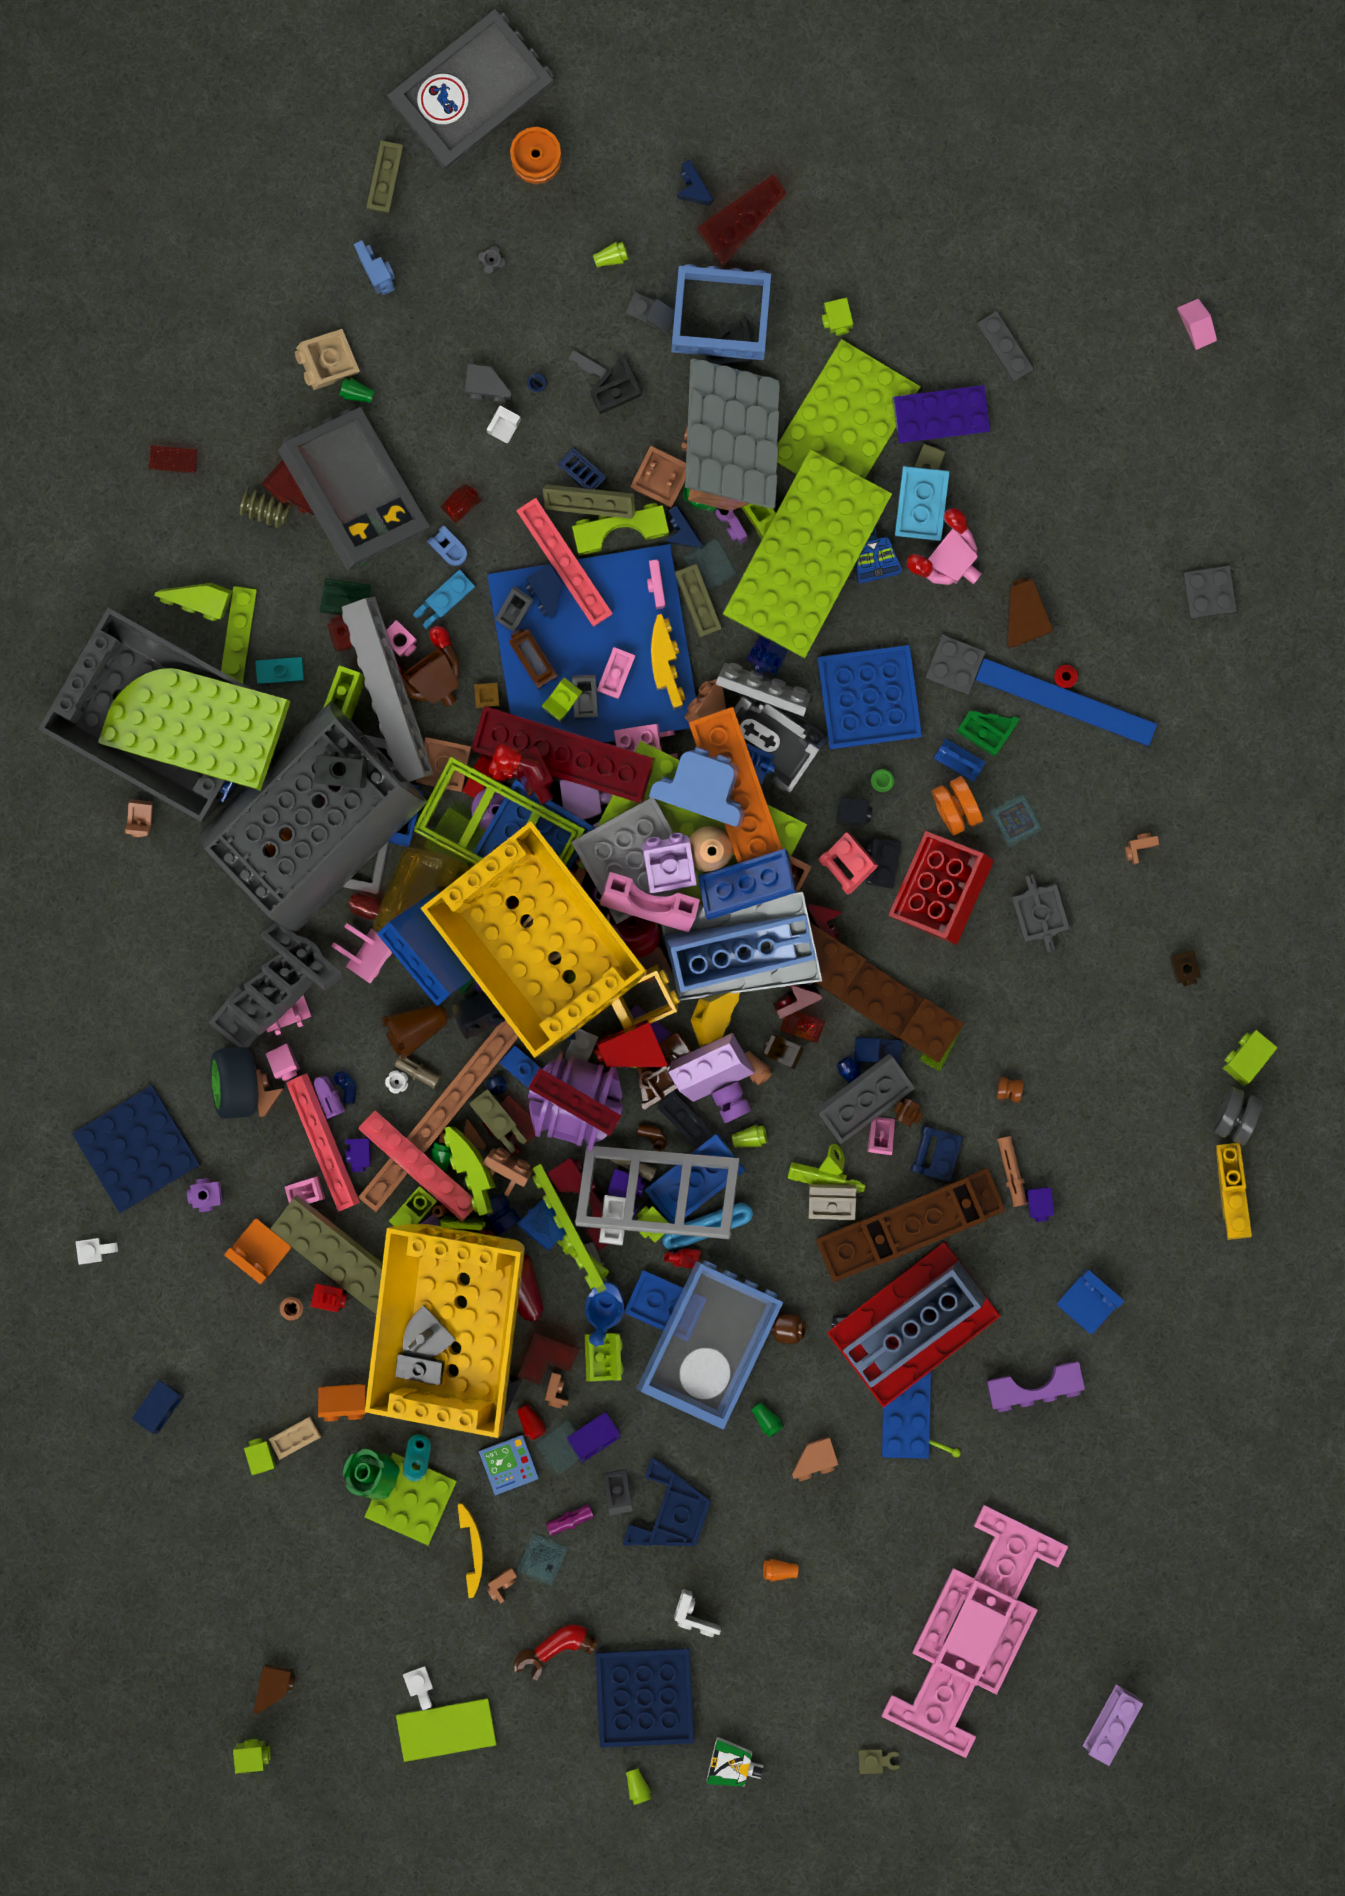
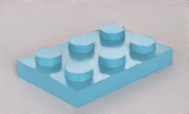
M903 466L895 536L941 541L949 471Z

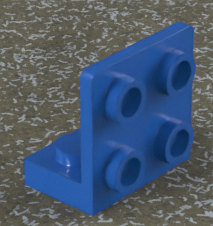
M1086 1269L1058 1301L1057 1306L1089 1334H1093L1116 1307L1119 1308L1124 1300L1090 1270Z

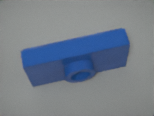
M514 1046L500 1061V1064L527 1088L540 1068L517 1046Z

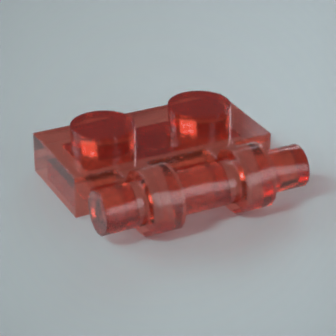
M508 1096L500 1105L516 1123L517 1129L527 1140L525 1142L527 1145L535 1137L531 1116ZM483 1122L482 1125L488 1130L487 1133L491 1137L495 1136L492 1133V1131L487 1127V1125ZM514 1134L511 1138L505 1135L507 1140L514 1145L516 1151L512 1154L516 1156L522 1150L515 1144L518 1141L516 1135ZM503 1144L502 1147L508 1151L507 1147Z

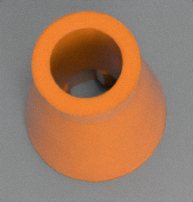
M775 1559L764 1561L763 1577L770 1582L797 1578L798 1564Z

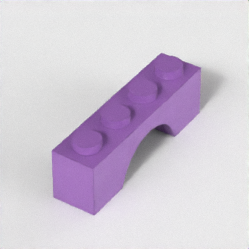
M1078 1361L1054 1366L1050 1380L1037 1389L1021 1388L1015 1384L1010 1376L986 1380L991 1406L993 1409H998V1412L1011 1410V1405L1020 1404L1021 1407L1034 1405V1400L1043 1399L1044 1402L1055 1401L1058 1395L1066 1394L1067 1398L1078 1396L1081 1390H1085Z

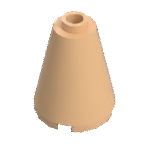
M715 826L701 827L689 838L693 865L698 870L709 873L725 868L729 864L733 856V848L728 834L723 829ZM711 846L716 848V853L712 856L707 853L708 848Z

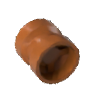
M1000 1076L996 1099L1004 1100L1007 1098L1011 1099L1012 1102L1020 1103L1024 1080L1016 1079L1011 1081L1007 1077Z

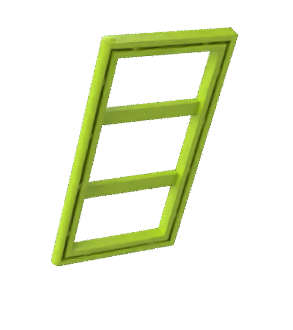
M450 757L413 831L476 865L483 857L466 848L495 792L532 811L526 824L532 821L536 826L541 816L572 833L560 856L566 866L568 865L575 851L571 842L583 836L585 828L456 758ZM455 771L487 787L458 844L427 827Z

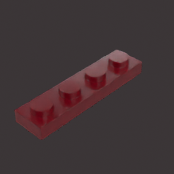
M539 1068L528 1087L529 1090L609 1136L622 1116Z

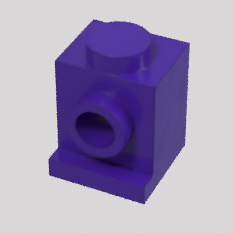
M346 1139L345 1144H350V1149H346L347 1163H351L352 1172H365L366 1167H371L370 1139Z

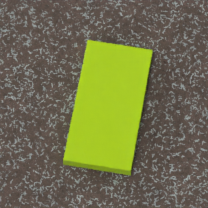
M488 1698L396 1714L404 1762L496 1745Z

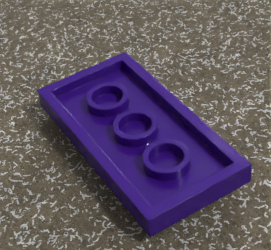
M984 385L892 397L898 444L990 432Z

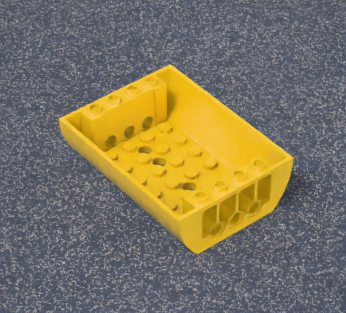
M532 821L421 907L422 911L534 1058L565 1041L634 987L647 973L646 969ZM511 896H516L519 900V905L516 909H510L507 905V900ZM526 914L533 918V924L529 928H525L521 924V919ZM554 951L559 952L562 957L561 962L557 965H553L549 960L550 954ZM567 970H572L576 975L573 983L569 984L564 980L563 976Z
M407 1224L387 1228L366 1397V1413L495 1438L501 1436L525 1251L522 1243L513 1239L452 1228H441V1226L430 1224ZM461 1273L469 1275L470 1282L468 1285H464L460 1281ZM459 1295L464 1296L467 1300L465 1308L460 1307L457 1303ZM423 1305L456 1338L455 1341L461 1345L460 1353H455L450 1345L440 1354L430 1357L445 1361L443 1381L440 1386L395 1377L397 1357L400 1352L403 1353L404 1333L409 1321ZM450 1364L458 1367L459 1373L457 1376H452L449 1373Z

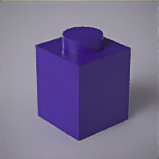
M1051 1188L1026 1190L1029 1218H1035V1222L1049 1221V1216H1054Z

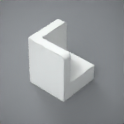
M499 406L487 428V433L505 443H509L521 421V417Z

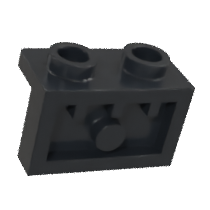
M875 837L873 838V843L868 842L866 852L876 862L878 867L866 878L867 885L893 889L901 843L881 840Z

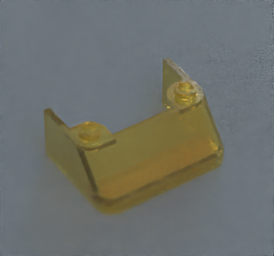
M408 848L401 855L374 920V931L378 933L388 922L434 890H438L439 886L446 887L452 884L456 879L458 871L466 873L471 867L450 855Z

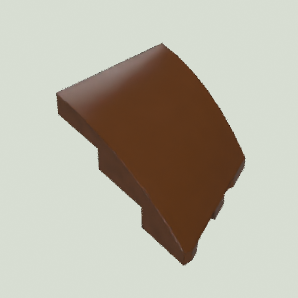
M680 1031L675 1032L659 1043L667 1066L637 1067L643 1110L677 1089L668 1072L671 1062L693 1052Z

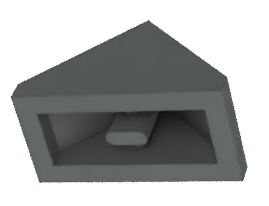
M514 586L495 620L512 632H515L535 604L534 599Z

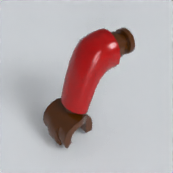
M570 1624L564 1626L544 1640L534 1651H521L514 1661V1672H521L525 1665L533 1664L535 1667L531 1675L532 1679L537 1681L542 1672L541 1662L545 1663L558 1653L569 1649L576 1651L578 1648L581 1650L586 1649V1653L591 1654L597 1644V1639L595 1637L591 1639L590 1635L586 1633L587 1629L581 1625Z

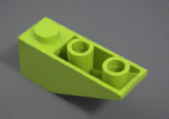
M213 583L162 589L155 592L154 596L160 597V601L165 604L173 605V603L181 605V609L190 613L198 611L204 614V618L216 621L224 617L233 591Z

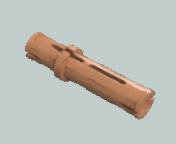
M1012 1136L997 1139L1008 1180L1006 1186L1010 1189L1013 1207L1028 1204L1023 1187L1025 1181L1024 1178L1021 1179Z

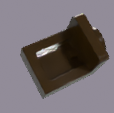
M772 1034L771 1038L765 1043L763 1055L795 1070L804 1048Z

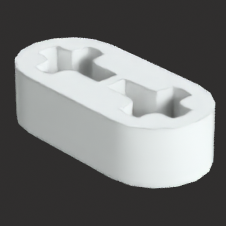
M746 719L740 724L744 739L760 749L772 752L779 747L780 739L778 735L757 721ZM753 723L755 725L753 729L759 732V735L755 736L751 733L748 736L745 735L746 730L743 726ZM761 734L767 738L770 735L774 736L775 746L766 748L764 746L765 741L760 739Z

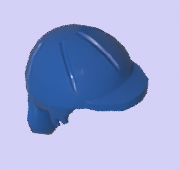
M603 1281L606 1290L599 1294L596 1288H593L585 1302L586 1317L591 1325L595 1327V1332L589 1336V1342L595 1347L604 1345L607 1329L616 1325L624 1313V1303L620 1290L614 1283L609 1281Z

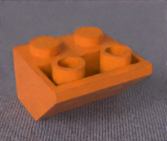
M367 1384L319 1387L318 1418L324 1417V1421H338L340 1416H347L348 1420L362 1419L363 1415L366 1414Z

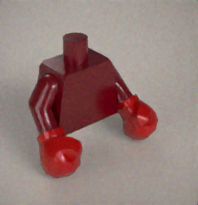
M505 744L497 746L488 768L489 774L493 776L494 780L505 781L507 778L512 779L513 777L520 779L528 796L536 794L541 805L553 799L548 788L553 781L537 747L520 753Z

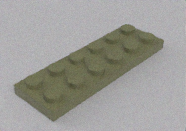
M296 1195L270 1230L373 1313L377 1314L383 1263L301 1197Z

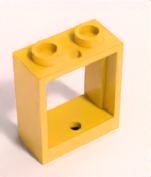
M658 964L647 969V973L638 983L655 976L668 1004L634 1019L623 997H619L612 1003V1006L624 1029L648 1020L651 1024L677 1012V1003H680L679 997L675 990H670L667 984L670 982L668 975L664 969L660 970Z

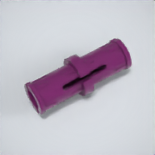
M589 1504L570 1513L569 1511L565 1512V1515L547 1522L546 1526L552 1537L569 1528L571 1530L575 1529L576 1525L593 1519L594 1515Z

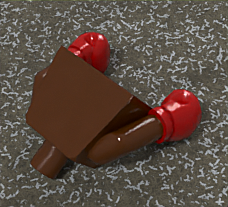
M435 626L431 628L429 635L431 642L437 649L404 673L399 665L398 667L408 697L421 702L429 701L431 704L441 700L448 707L457 700L452 691L459 686L456 680L460 676L459 659L452 648L453 645L450 642L449 632L442 626Z

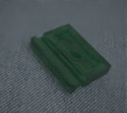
M325 578L320 612L342 616L343 606L370 598L371 585Z

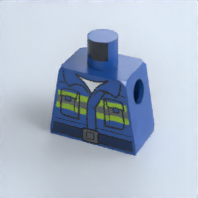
M874 527L856 561L858 584L899 575L902 572L888 537L878 539Z

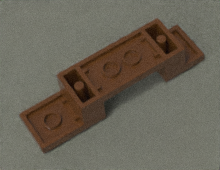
M810 923L822 981L815 983L904 1043L939 1063L964 1023L926 998H921L866 962L865 958Z
M985 1168L949 1183L943 1188L885 1212L872 1215L815 1240L834 1283L872 1266H879L986 1221V1219L1006 1210L988 1168Z

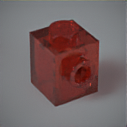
M343 617L332 618V623H328L327 626L336 653L354 648L350 642V632Z

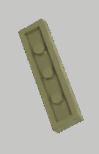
M545 485L543 488L545 510L630 519L635 515L634 494L556 485Z

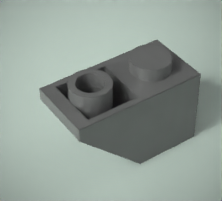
M468 364L465 395H470L469 399L483 401V397L492 398V402L506 404V400H512L510 390L492 367Z

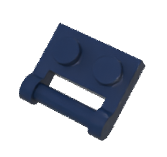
M922 1126L920 1132L923 1133L915 1163L911 1165L910 1171L951 1182L963 1137ZM931 1136L938 1137L930 1169L924 1168L923 1165Z

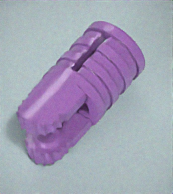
M326 1075L317 1077L314 1081V1087H316L318 1100L321 1103L320 1105L323 1108L326 1119L345 1112L346 1110L341 1102V1098L338 1095V1091L335 1090L330 1077Z

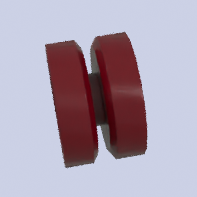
M608 911L606 919L636 958L648 955L659 945L661 939L659 923L632 915L616 924L610 911Z

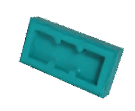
M302 657L256 661L257 684L304 681Z

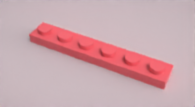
M534 498L516 510L591 625L595 627L613 615L538 500Z
M306 1073L286 1082L338 1212L360 1203L308 1074Z
M374 1111L359 1126V1130L458 1219L463 1222L474 1210L472 1205L473 1197L377 1111Z

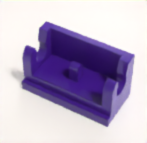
M605 1412L568 1436L567 1440L580 1462L583 1463L621 1437L619 1431Z

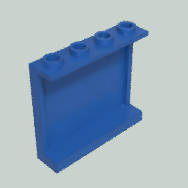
M437 889L392 919L377 933L436 1006L440 1005L452 993L473 979V976L421 909V907L439 894Z

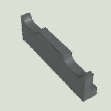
M573 350L568 358L569 361L577 362L578 367L586 372L599 375L601 380L608 370L576 350Z

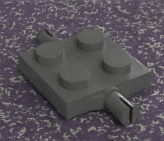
M1034 874L1030 875V877L1026 876L1025 879L1029 890L1022 895L1011 898L1024 942L1043 939L1047 953L1051 952V949L1055 951L1057 949L1053 936L1058 932L1070 929L1057 884L1046 888L1038 887Z

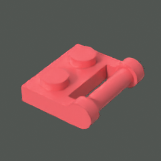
M846 832L828 852L819 857V862L831 871L841 883L842 889L846 894L852 893L878 867L876 862L849 832ZM837 856L854 875L851 880L833 861Z

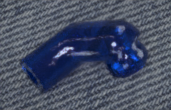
M344 1071L337 1072L333 1080L345 1091L343 1103L355 1104L356 1081Z

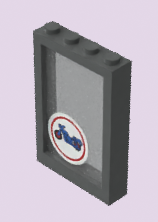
M496 9L387 95L388 101L445 171L449 170L554 85L552 79L554 75L546 65L544 67L540 65L537 61L540 59L537 53L532 48L527 49L523 44L525 41L518 30L513 31L509 27L510 21L503 12L499 14Z

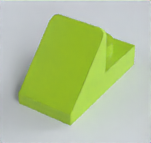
M564 677L551 696L542 704V709L561 723L582 694V691Z

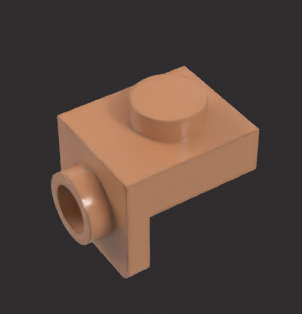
M129 800L128 821L125 828L126 834H131L133 837L149 835L152 826L153 802Z
M1151 833L1137 835L1138 840L1129 841L1128 847H1125L1127 861L1131 860L1132 865L1138 864L1137 850L1158 846V836L1152 837Z

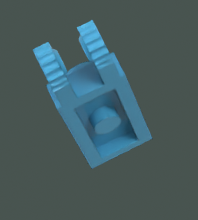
M458 570L425 600L426 603L419 607L413 615L415 618L421 617L431 607L436 613L424 622L423 626L427 629L439 618L445 616L475 586Z

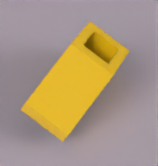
M731 992L699 998L691 1018V1023L700 1048L723 1037L725 1029L730 1024L733 1009L739 1002L740 993L731 994Z

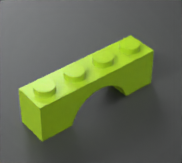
M657 503L645 505L644 510L636 511L632 519L599 516L597 521L590 522L589 519L577 521L576 525L572 526L579 556L601 551L606 536L611 531L621 527H629L639 531L646 540L669 535L663 505L658 506Z

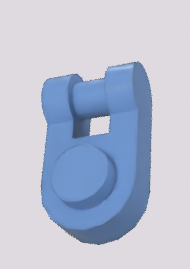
M444 525L439 529V533L434 538L431 536L427 540L428 544L451 566H460L466 561L467 551L465 547ZM447 539L450 543L443 548L440 544Z

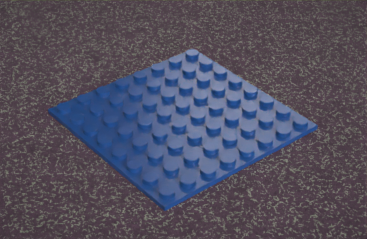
M670 544L577 559L613 613V615L595 627L591 625L552 564H550L562 583L555 618L551 620L549 616L543 617L537 607L541 603L534 596L532 599H534L535 604L516 629V631L529 629L558 675L557 680L554 681L553 679L542 686L541 690L537 689L508 642L512 639L511 635L514 632L495 620L510 714L604 743L616 741L615 730L658 724L659 732L690 729L689 723L684 717L688 712V705L696 699ZM651 560L659 561L665 607L662 609H656L654 592L649 593L647 579L651 578L649 561ZM546 565L487 574L494 618L498 615L514 586L531 597L525 588L528 584L526 578ZM662 614L663 619L668 618L672 629L671 632H668L670 640H675L679 649V653L676 654L677 660L669 662V666L674 665L678 678L674 679L677 688L682 687L686 700L682 701L683 707L675 710L673 709L667 688L657 691L653 675L651 658L652 634L657 615ZM528 640L518 645L537 676L547 671ZM614 647L635 655L619 700L597 691ZM596 675L598 717L574 718L573 705L560 723L542 709V704L551 696L564 677L572 683V676Z

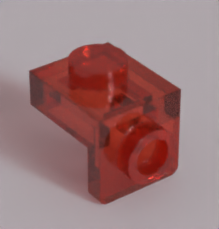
M465 484L456 489L441 505V508L457 524L482 500L474 488Z

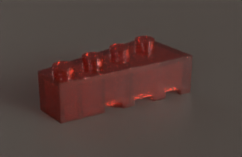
M774 174L696 228L697 233L721 267L728 262L786 195V191Z

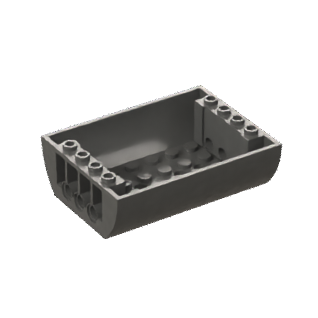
M107 608L38 730L198 821L203 822L214 812L223 798L224 794L221 791L226 781L99 744L98 741L108 711L114 701V693L117 690H123L132 681L146 673L167 668L179 669L247 689L251 688L114 610Z
M330 701L270 762L261 791L245 787L200 832L199 837L208 854L268 917L290 930L299 931L428 801L334 702ZM325 750L339 752L338 756L347 757L348 753L362 755L361 759L368 760L365 788L341 786V789L336 792L331 789L330 785L314 783L317 755H324ZM343 763L337 765L339 775L343 776L346 772V766ZM318 794L325 798V805L322 808H318L314 804V798ZM285 827L290 828L292 831V838L289 841L281 837V831ZM268 844H273L276 848V853L273 857H269L265 853V847Z

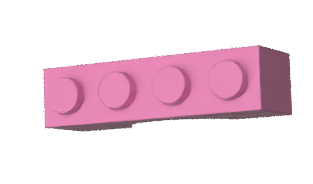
M610 872L604 885L599 905L689 933L696 917L700 899L680 893L668 897L653 896L637 888L632 878Z

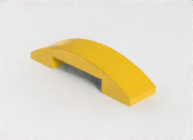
M461 1502L458 1503L460 1528L470 1527L475 1572H468L466 1580L468 1596L473 1598L482 1575L483 1546L476 1521L467 1506Z

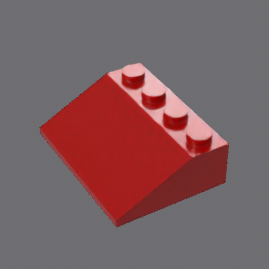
M925 831L888 916L957 945L994 860L984 853Z

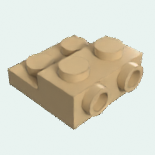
M342 329L303 341L296 347V360L299 364H303L306 370L304 372L305 382L308 386L312 385L313 390L334 384L337 380L356 375L360 372Z

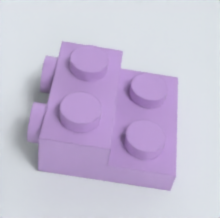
M673 833L669 836V839L660 840L659 837H651L646 840V843L641 844L650 893L697 885L688 835L683 836L682 833Z

